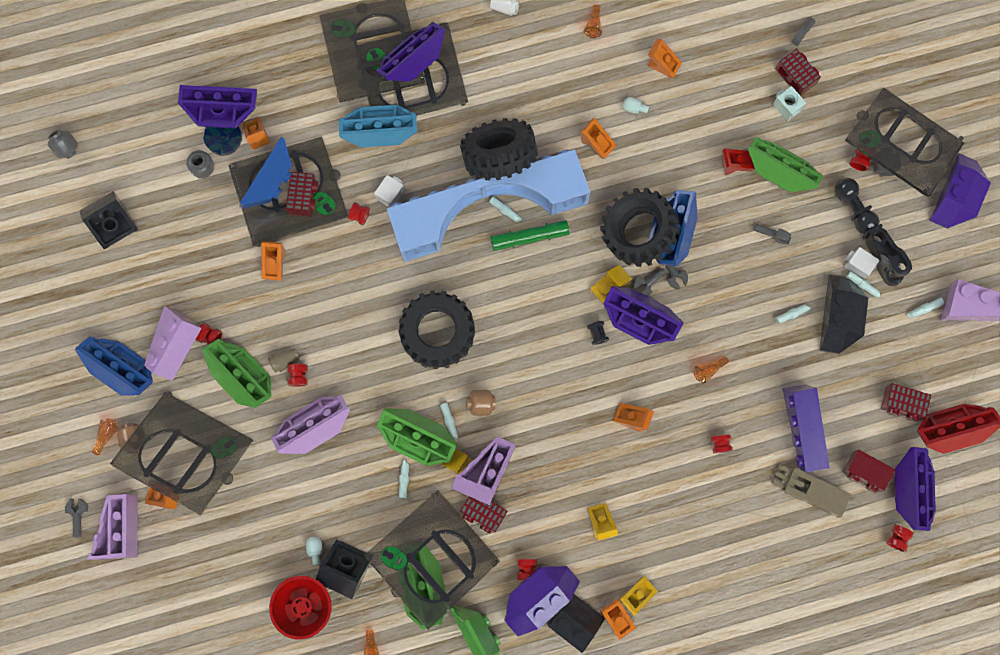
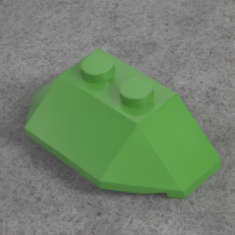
M755 137L748 148L756 173L789 192L816 189L823 178V175L817 172L809 162L774 142Z
M217 339L202 349L211 376L237 404L257 408L271 398V376L245 348Z
M384 408L377 424V428L381 431L391 449L426 466L450 462L457 447L456 441L446 427L410 409Z
M423 542L405 547L403 553L405 555L407 553L412 554ZM424 546L415 554V558L446 593L439 561ZM408 562L407 576L414 591L426 599H441V596L411 562ZM404 568L398 570L397 575L406 615L418 624L422 630L442 624L449 602L429 603L419 599L407 586Z
M455 604L448 606L473 655H499L500 649L498 646L501 642L496 633L491 634L488 628L491 626V623L486 614L482 616L478 611Z

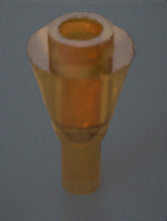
M600 5L593 6L592 15L584 29V34L592 39L602 35L599 16Z
M724 356L717 361L696 365L693 372L696 380L706 383L719 368L728 364L729 360Z
M109 418L100 420L97 443L92 451L93 454L99 456L104 445L118 431L119 427L116 421Z
M373 629L366 630L364 655H380L375 643Z

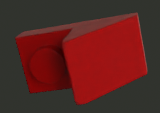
M727 148L722 150L721 160L725 175L735 171L750 172L755 169L749 151Z

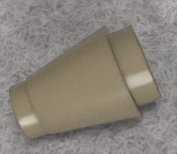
M295 348L272 354L268 361L276 373L278 371L282 372L288 365L293 364L299 359Z

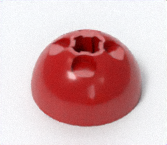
M294 576L283 581L273 592L269 604V614L274 627L282 635L296 640L308 639L317 635L328 623L332 611V602L328 590L321 582L308 576Z

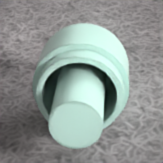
M627 97L622 104L625 111L633 114H639V111L648 113L650 107L642 104L640 99L634 97Z
M312 536L306 541V551L308 557H312L313 566L321 565L320 556L323 555V546L320 538Z

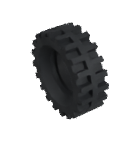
M503 118L502 121H496L495 119L489 124L484 122L481 124V127L472 128V133L467 132L465 138L461 139L460 149L466 171L471 176L475 175L476 179L484 177L486 181H489L491 178L501 180V177L504 176L511 178L514 173H522L523 168L529 169L531 167L530 162L535 163V156H538L531 125H526L524 120L518 122L516 118H513L511 121H508L507 118Z
M633 188L632 194H628L627 191L622 192L624 197L621 199L615 197L613 199L615 204L612 207L609 205L606 207L608 215H602L601 220L604 222V226H600V230L604 234L602 236L603 241L618 260H623L629 266H631V263H634L637 267H641L642 263L650 266L653 265L652 260L656 258L660 262L663 260L661 255L664 252L670 254L671 249L669 247L671 244L676 245L677 239L675 235L680 234V229L677 226L680 222L675 210L664 196L662 197L657 191L652 193L649 188H644L643 192H640L638 188ZM642 213L654 215L658 221V230L654 237L640 245L629 243L624 234L628 222L636 215Z
M435 290L430 291L426 295L421 293L419 298L409 301V306L407 308L404 307L403 315L399 319L398 332L405 352L414 362H418L426 368L427 366L433 367V369H438V367L449 368V365L457 364L462 357L467 356L470 347L473 345L475 326L472 313L464 301H460L454 294L451 296L446 291L435 293ZM431 312L446 313L455 323V334L451 341L444 346H429L419 336L418 327L420 321Z

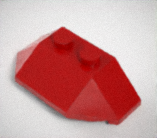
M961 404L927 414L917 429V433L926 447L946 454L983 443L1000 429V415L994 407L985 408L979 405Z

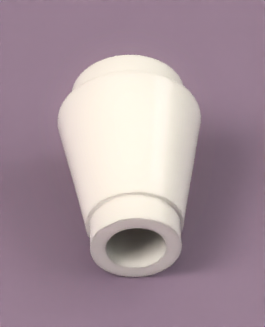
M491 0L490 8L510 16L513 14L517 15L519 0Z

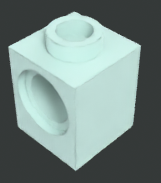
M792 86L787 90L782 89L775 95L776 100L773 103L787 121L802 111L806 105V102ZM784 100H789L792 105L786 104Z

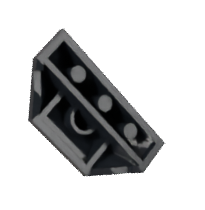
M828 275L819 351L840 354L865 334L868 297L853 281L846 277Z

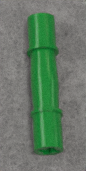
M567 220L550 224L545 223V226L527 228L516 232L509 231L490 236L493 251H498L545 239L551 240L568 236L570 231Z

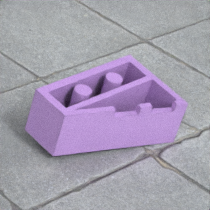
M958 279L950 285L940 321H1000V292Z
M164 306L144 366L153 374L173 380L201 328L183 313Z
M496 437L474 461L468 464V467L455 477L452 489L490 505L516 444Z
M107 495L99 520L101 523L97 534L94 536L93 549L89 553L87 560L137 557V495Z

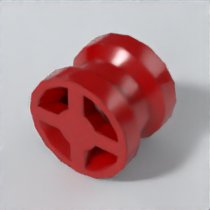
M354 202L350 209L348 220L357 221L360 225H364L368 219L370 207H362L359 203Z
M730 434L710 437L711 442L714 444L713 454L733 451V447L730 445Z

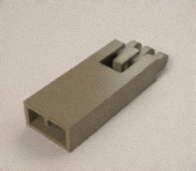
M779 464L777 469L783 471L784 475L775 472L774 476L781 479V482L772 479L771 483L782 488V492L837 518L843 516L851 497L850 493L797 468L791 470ZM804 484L809 485L807 493L793 488L794 485L803 488Z

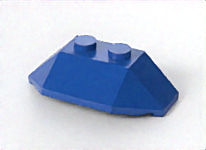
M281 137L241 200L239 207L242 209L271 203L273 198L277 200L282 192L280 186L283 181L287 183L290 179L292 164L284 138Z
M676 190L667 199L680 223L677 226L680 229V234L675 235L677 243L676 245H670V254L664 252L661 255L663 260L660 262L656 258L658 264L678 266L688 256L698 219L695 191ZM654 217L649 240L654 237L658 230L656 217Z
M89 336L75 348L76 353L88 372L121 396L140 395L153 383L151 371L144 366L146 360L119 341L95 339V337Z

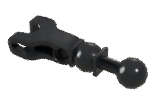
M842 178L835 185L834 192L836 197L840 201L848 202L854 214L851 217V221H854L856 230L864 234L863 239H866V245L871 254L880 260L876 267L884 282L888 286L899 285L904 276L912 270L911 261L905 251L898 247L889 233L882 228L883 225H879V217L874 211H871L872 206L864 207L858 197L860 189L858 183L852 178ZM873 236L879 237L881 241H876ZM900 263L905 265V270L901 269ZM890 271L897 276V280L889 277Z

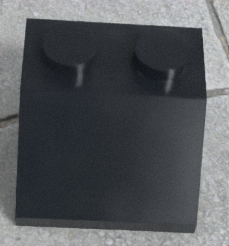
M114 191L80 210L82 221L103 249L108 248L138 230L125 206Z
M336 539L319 567L316 580L321 582L326 588L353 599L373 556Z
M574 594L570 602L558 611L548 627L583 653L595 637L605 618Z

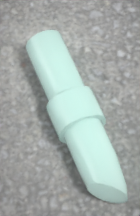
M494 196L491 198L489 203L500 210L502 214L507 215L515 222L522 221V218L511 210L508 205L503 204Z
M852 271L847 274L846 278L857 284L859 288L879 298V290L870 285L868 281L860 278Z
M938 298L932 302L925 303L909 312L907 316L915 318L929 313L933 309L944 305V300Z
M802 305L790 309L786 313L775 317V321L777 324H781L787 320L797 318L811 308L807 305Z
M443 403L440 407L444 416L445 426H447L451 436L458 440L455 421L451 415L448 403Z
M404 459L402 461L401 474L399 475L398 498L406 499L409 483V464Z

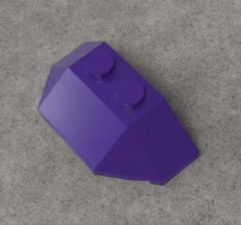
M432 22L427 27L412 33L384 57L380 67L376 70L377 73L387 80L411 82L439 57L445 33L444 28Z
M180 85L178 104L198 127L237 128L256 109L257 89Z
M960 153L957 155L930 218L931 222L948 229L977 217L991 182L976 160Z
M612 286L603 303L615 328L648 345L674 341L684 324L669 307L634 289Z
M911 447L895 468L896 510L913 530L930 531L936 513L935 471L932 461L928 456V449Z
M540 566L509 594L504 621L517 636L539 629L570 602L580 581L567 566Z

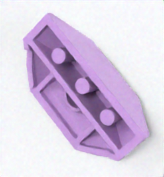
M341 395L319 398L286 418L271 439L278 453L306 454L340 433L350 410Z

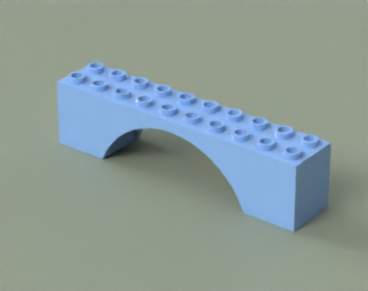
M566 149L559 152L558 155L552 157L547 155L535 163L530 162L531 167L529 169L523 168L522 173H514L511 178L504 176L501 177V180L491 178L489 181H486L485 178L479 180L470 179L460 186L451 185L447 187V190L441 192L436 190L428 193V196L420 198V196L411 198L406 203L397 202L392 204L390 208H387L403 261L407 262L441 251L445 232L456 215L468 205L486 197L496 195L522 197L540 205L551 216L587 205L590 190L575 149L571 151Z

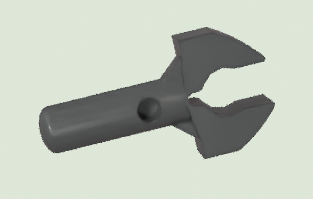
M810 18L799 29L791 43L796 46L801 43L807 32L815 24L814 18Z
M756 224L754 227V231L773 237L778 243L789 244L791 240V234L786 230L779 228L777 231Z
M665 265L671 274L670 279L667 281L670 287L680 289L676 278H680L683 284L687 285L688 274L686 271L680 272L677 271L675 266Z
M660 268L648 279L637 278L633 289H637L640 285H646L645 290L641 293L649 296L653 292L651 285L666 274L665 269Z
M80 498L78 499L79 508L77 510L74 509V499H70L65 506V513L70 514L73 518L74 538L82 536L81 516L84 512H88L87 503Z

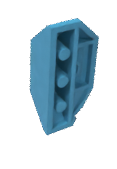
M399 105L359 107L347 116L339 119V137L361 148L400 145L417 132L416 113L410 112Z

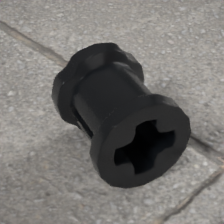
M604 321L587 325V329L590 330L593 338L592 345H599L609 341V337L606 336L603 327Z

